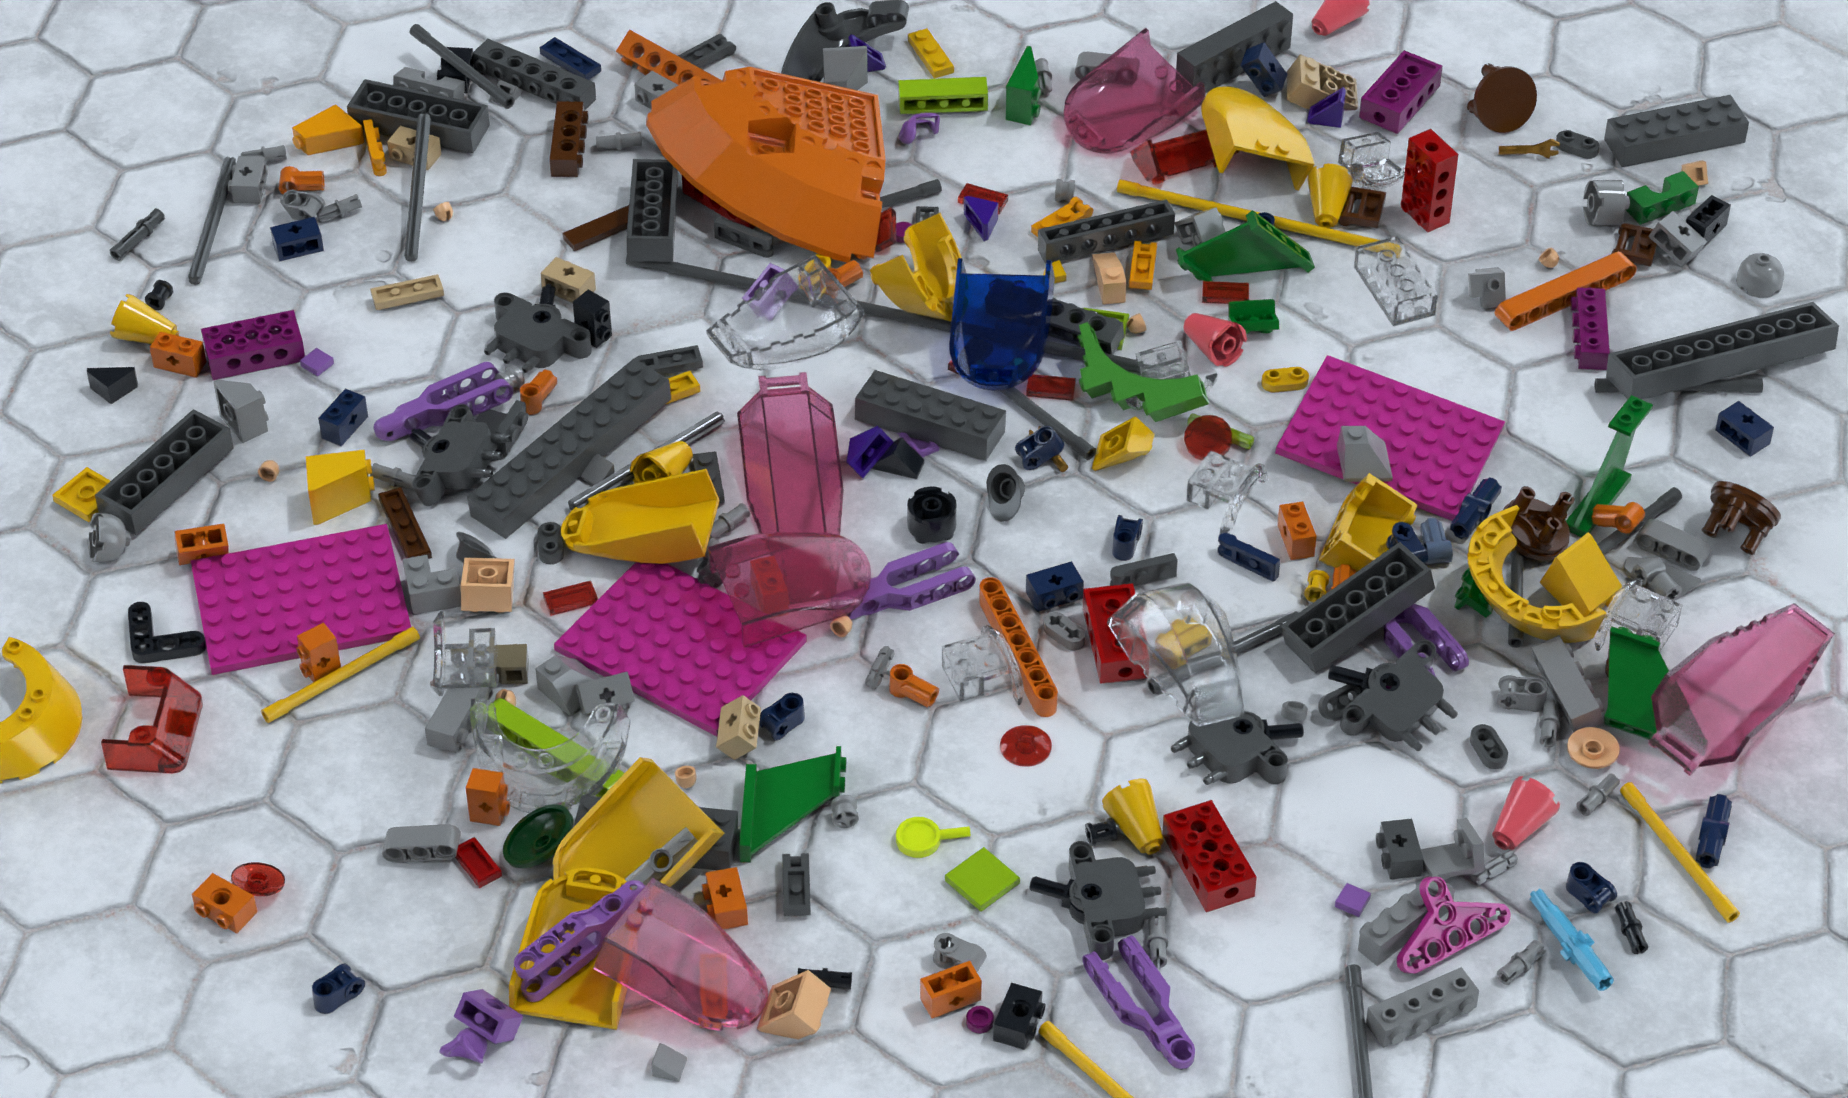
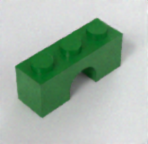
M1684 171L1664 178L1662 193L1654 192L1646 185L1627 192L1626 196L1629 197L1630 204L1629 208L1625 210L1639 225L1668 215L1672 211L1675 212L1696 204L1699 186Z

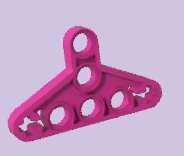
M1424 878L1420 883L1419 891L1428 912L1399 952L1396 961L1397 966L1403 973L1415 974L1506 926L1511 917L1509 908L1502 903L1454 902L1447 884L1442 878ZM1432 881L1438 885V893L1435 896H1431L1428 891V886ZM1442 906H1445L1449 912L1448 918L1445 921H1442L1438 914ZM1496 911H1500V915L1497 917L1498 920L1488 921L1486 919L1494 916ZM1474 919H1477L1480 923V930L1477 934L1472 933L1470 928L1471 922ZM1452 931H1456L1459 935V941L1455 946L1449 942V935ZM1431 942H1434L1437 946V953L1434 957H1430L1427 952V947ZM1420 955V957L1422 958L1412 961V966L1407 965V962L1410 960L1409 957H1417Z

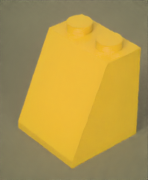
M365 450L306 456L308 494L314 525H319L371 501L370 491H375L373 476H368V474H372L371 459H366Z
M1589 532L1560 553L1539 582L1561 605L1573 603L1584 618L1602 611V608L1605 606L1608 608L1613 606L1618 601L1619 597L1617 594L1622 588L1621 583Z

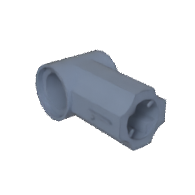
M1428 518L1420 526L1424 547L1428 554L1427 564L1452 562V545L1450 540H1446L1442 522L1436 518Z

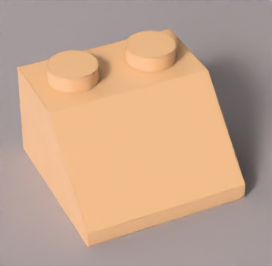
M464 558L461 580V611L512 612L515 559Z
M809 970L772 985L757 1029L760 1032L798 1040L815 1034L821 1026L820 1021L824 1009L828 1005L831 988Z

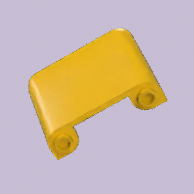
M1368 473L1343 501L1321 551L1319 561L1334 568L1339 567L1341 564H1347L1358 572L1389 550L1386 541L1392 535L1394 524L1398 522H1405L1409 525L1413 524L1416 519L1414 512L1417 504Z

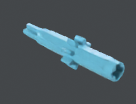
M1539 888L1536 892L1532 891L1530 893V900L1541 913L1542 919L1563 947L1560 951L1566 961L1570 960L1572 964L1576 963L1597 990L1604 991L1613 984L1614 979L1594 953L1591 946L1595 942L1588 933L1584 934L1581 930L1577 931L1566 915L1561 912L1557 905L1552 903L1542 889Z

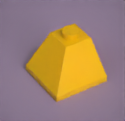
M1136 416L1101 434L1092 469L1097 471L1133 460L1141 455H1146L1152 449L1155 434Z

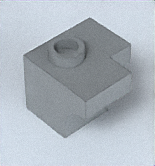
M1499 267L1475 269L1474 273H1468L1469 297H1480L1482 308L1497 307L1506 300L1505 272Z

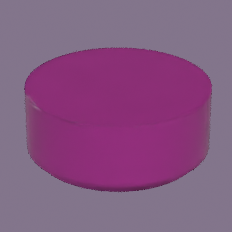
M909 222L896 223L892 227L893 239L897 242L905 243V230L912 224Z
M975 1006L967 1012L966 1025L970 1031L982 1034L992 1029L994 1015L989 1008Z

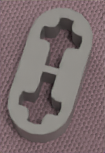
M1058 612L1050 613L1045 617L1044 631L1052 639L1069 650H1079L1084 646L1085 631L1082 627Z

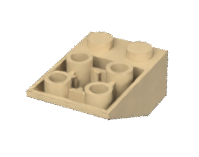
M1301 54L1287 70L1288 101L1310 109L1312 105L1344 87L1346 89L1344 110H1356L1358 108L1356 79L1351 75L1343 74L1331 66L1323 65L1313 58H1308Z

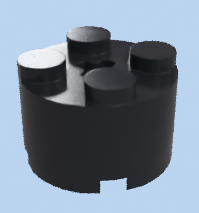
M929 486L918 489L914 492V496L908 499L907 526L909 532L918 543L925 544L927 542H939L953 538L956 529L957 508L956 499L949 491L948 494L942 492V488Z

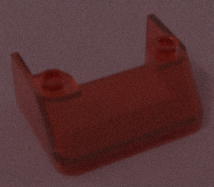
M1206 129L1154 144L1150 139L1130 151L1132 160L1146 181H1152L1153 185L1166 181L1165 177L1212 164L1214 168H1217ZM1236 150L1233 156L1238 154L1240 151Z
M123 665V673L129 696L161 697L153 726L142 725L134 728L130 732L128 740L102 739L101 745L107 770L171 774L181 772L187 766L203 707L201 693L165 667Z

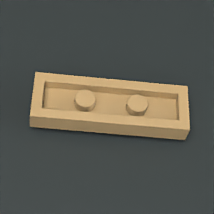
M438 274L370 289L376 310L444 296V289Z

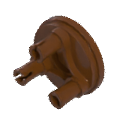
M1490 63L1488 65L1485 64L1481 69L1484 77L1476 88L1474 99L1468 102L1467 110L1475 114V117L1492 131L1499 133L1514 131L1528 121L1535 109L1537 102L1535 83L1529 74L1517 67L1493 66Z
M1717 481L1711 489L1710 499L1713 503L1710 509L1711 514L1701 531L1705 535L1715 538L1720 527L1723 530H1726L1728 527L1727 531L1733 533L1734 528L1739 522L1749 527L1750 530L1740 549L1747 554L1755 555L1762 539L1767 537L1769 531L1774 526L1778 525L1781 514L1771 502L1758 493L1736 483Z
M1528 486L1522 487L1517 497L1503 509L1505 510L1515 505H1518L1520 508L1511 526V533L1517 540L1514 550L1528 558L1541 561L1553 560L1566 550L1569 544L1570 531L1565 519L1567 518V511L1575 501L1574 497H1571L1572 494L1562 492L1555 504L1549 505L1541 500L1534 499L1535 491Z

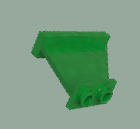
M1253 210L1246 215L1248 222L1189 250L1184 251L1180 247L1176 249L1179 258L1177 261L1180 267L1185 271L1189 270L1197 280H1203L1210 286L1213 284L1212 277L1299 267L1309 273L1315 268L1311 255L1306 249Z
M1631 395L1610 421L1608 427L1617 432L1590 491L1566 520L1571 533L1579 537L1584 536L1588 532L1591 533L1597 525L1593 524L1592 521L1593 508L1597 504L1612 505L1631 481L1632 474L1623 469L1635 431L1652 410L1653 404Z
M1611 626L1608 707L1604 715V725L1704 758L1707 750V741L1701 734L1660 654L1661 642H1658L1656 638L1649 635L1640 636L1634 634L1625 627L1616 628Z
M836 746V753L759 771H757V764H746L739 844L740 862L751 863V856L832 797L836 798L840 796V793H845V777H841V772L846 773L847 758L842 757L841 746Z

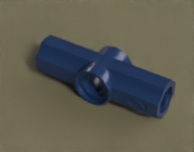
M1491 477L1483 479L1473 494L1468 493L1465 496L1459 513L1450 524V530L1456 537L1460 539L1469 537L1479 522H1483L1488 517L1492 504L1500 495L1502 486L1499 485L1496 479Z
M1717 794L1716 796H1710L1706 816H1703L1698 838L1700 843L1696 853V861L1700 863L1701 867L1710 869L1719 864L1722 846H1725L1730 824L1728 819L1732 808V801L1726 795Z

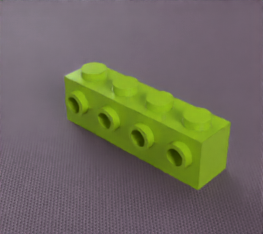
M987 78L898 80L900 114L988 111Z

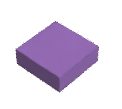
M315 348L300 360L301 367L316 376H319L334 364L333 357L318 348Z
M1346 883L1335 901V907L1360 917L1371 898V893Z

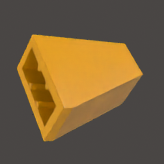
M336 104L292 127L294 136L292 141L295 147L301 149L307 155L364 143L362 125Z

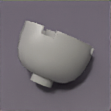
M1755 253L1749 255L1740 264L1736 282L1740 289L1743 287L1747 290L1746 294L1758 298H1768L1773 296L1774 292L1778 291L1779 293L1781 291L1784 270L1777 258L1765 253Z
M93 514L90 525H95L93 532H89L90 558H93L92 562H111L116 560L123 554L125 546L130 545V532H126L125 525L121 519L112 514Z

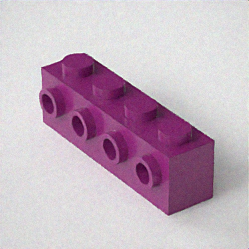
M1577 287L1576 297H1571V311H1575V313H1572V327H1576L1573 330V343H1577L1574 346V359H1578V369L1607 370L1610 348L1605 289Z

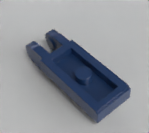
M1227 532L1219 534L1218 542L1220 545L1218 553L1223 558L1272 582L1279 577V558L1238 540L1233 534Z

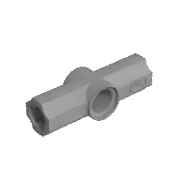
M685 827L662 848L654 850L649 859L625 878V880L641 881L650 890L661 881L698 840ZM663 856L669 857V864L665 868H657L659 858ZM631 886L632 890H636L637 886Z

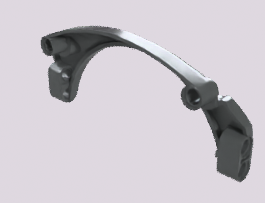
M903 0L875 1L870 4L869 9L857 8L838 14L832 3L825 2L819 4L795 37L785 58L781 74L820 82L824 77L823 48L849 47L848 37L851 34L863 42H867L884 34L903 29L907 23L908 3Z

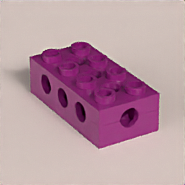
M1404 50L1361 97L1359 118L1398 134L1440 87L1443 66Z
M294 310L201 329L212 380L299 363L305 357L303 340Z

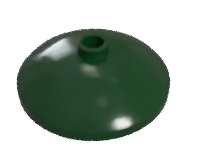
M559 804L546 805L527 814L512 828L504 842L503 856L505 860L515 868H532L553 858L562 839L573 828L572 814L565 806Z

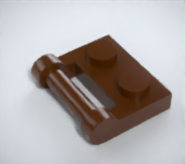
M1351 187L1338 223L1342 226L1355 224L1378 228L1386 200V192ZM1361 199L1358 213H1352L1354 201Z
M1628 223L1621 224L1618 230L1619 238L1617 245L1611 254L1619 251L1632 263L1651 267L1657 249V244L1648 237L1653 229ZM1634 236L1635 239L1631 251L1625 250L1628 238Z

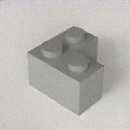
M1217 207L1198 212L1175 222L1182 244L1192 241L1194 247L1226 232L1223 226V217L1218 212Z
M427 555L403 559L405 580L413 615L461 607V592L456 568L431 572Z

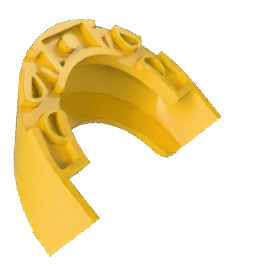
M938 213L909 226L905 230L904 242L910 249L914 272L909 268L903 254L883 264H877L869 271L871 272L870 276L873 283L879 285L885 295L900 309L913 314L946 321H956L962 318L968 309L969 300L965 298V291L969 290L967 274L961 272L959 261L962 260L956 242L941 213Z
M1518 505L1486 518L1472 535L1467 556L1471 575L1495 612L1518 630L1547 641L1559 635L1563 643H1576L1594 638L1606 615L1604 610L1584 618L1573 603L1562 606L1544 605L1543 608L1529 605L1528 600L1517 595L1504 583L1502 575L1504 560L1517 545V540L1511 533V526L1520 509Z
M9 637L2 648V655L6 661L13 664L14 668H18L23 673L26 679V694L16 711L0 722V783H3L2 780L19 777V780L31 777L40 773V768L51 762L55 764L75 743L83 720L81 702L74 687L35 648L12 637Z

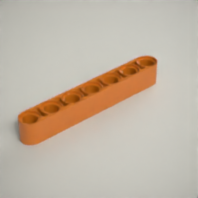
M1615 252L1501 302L1495 309V316L1509 330H1517L1571 306V297H1576L1577 287L1600 288L1606 291L1630 280L1635 275L1637 267L1622 252Z
M993 577L983 579L979 585L980 606L1037 715L1041 717L1054 715L1057 711L1058 691L1000 580Z

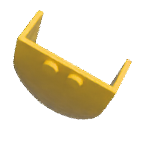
M1227 86L1210 90L1202 102L1201 112L1219 173L1224 172L1236 150L1286 161L1294 189L1299 191L1309 171L1314 166L1310 148L1300 131L1271 105L1248 91Z
M707 469L613 488L588 498L589 503L582 508L575 507L564 519L561 526V535L566 546L572 551L609 559L664 564L705 557L720 499Z
M639 757L562 839L553 858V878L555 880L565 875V871L572 869L596 868L612 872L625 879L648 860L654 850L662 848L686 827L698 842L661 881L649 890V898L641 907L642 912L690 870L725 833L652 759ZM663 856L659 858L657 868H665L669 864V857Z
M596 868L572 869L565 871V875L555 880L549 879L538 890L534 898L518 954L570 913L589 909L604 896L613 893L627 881L612 872ZM641 908L629 916L627 923L606 940L593 960L540 1001L529 1002L523 997L521 984L524 979L518 976L514 967L509 982V1007L524 1015L617 1030L636 951L641 922ZM566 930V931H565V933H567V932H569L570 934H573V933H574V931H572V932H570L569 930ZM547 944L542 947L541 951L550 953L556 946ZM575 953L571 954V957L574 956V955H575L576 957H579V956H580V954H578V955H576ZM524 961L520 968L524 970L530 969L534 966V962ZM553 967L547 974L556 976L561 973L562 969ZM531 984L527 987L526 991L536 992L540 989L541 985Z

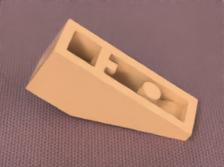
M1115 252L1092 254L1102 304L1125 303L1126 278L1123 266Z

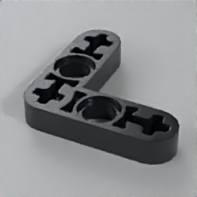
M135 602L128 608L131 652L136 662L150 663L200 655L205 651V637L201 632L187 631L154 636L150 605L146 602ZM138 613H142L143 620H138ZM141 629L148 630V632L144 635L135 634L138 630ZM145 644L146 649L144 652H141V645ZM167 644L175 645V647L170 650L162 649L163 646Z

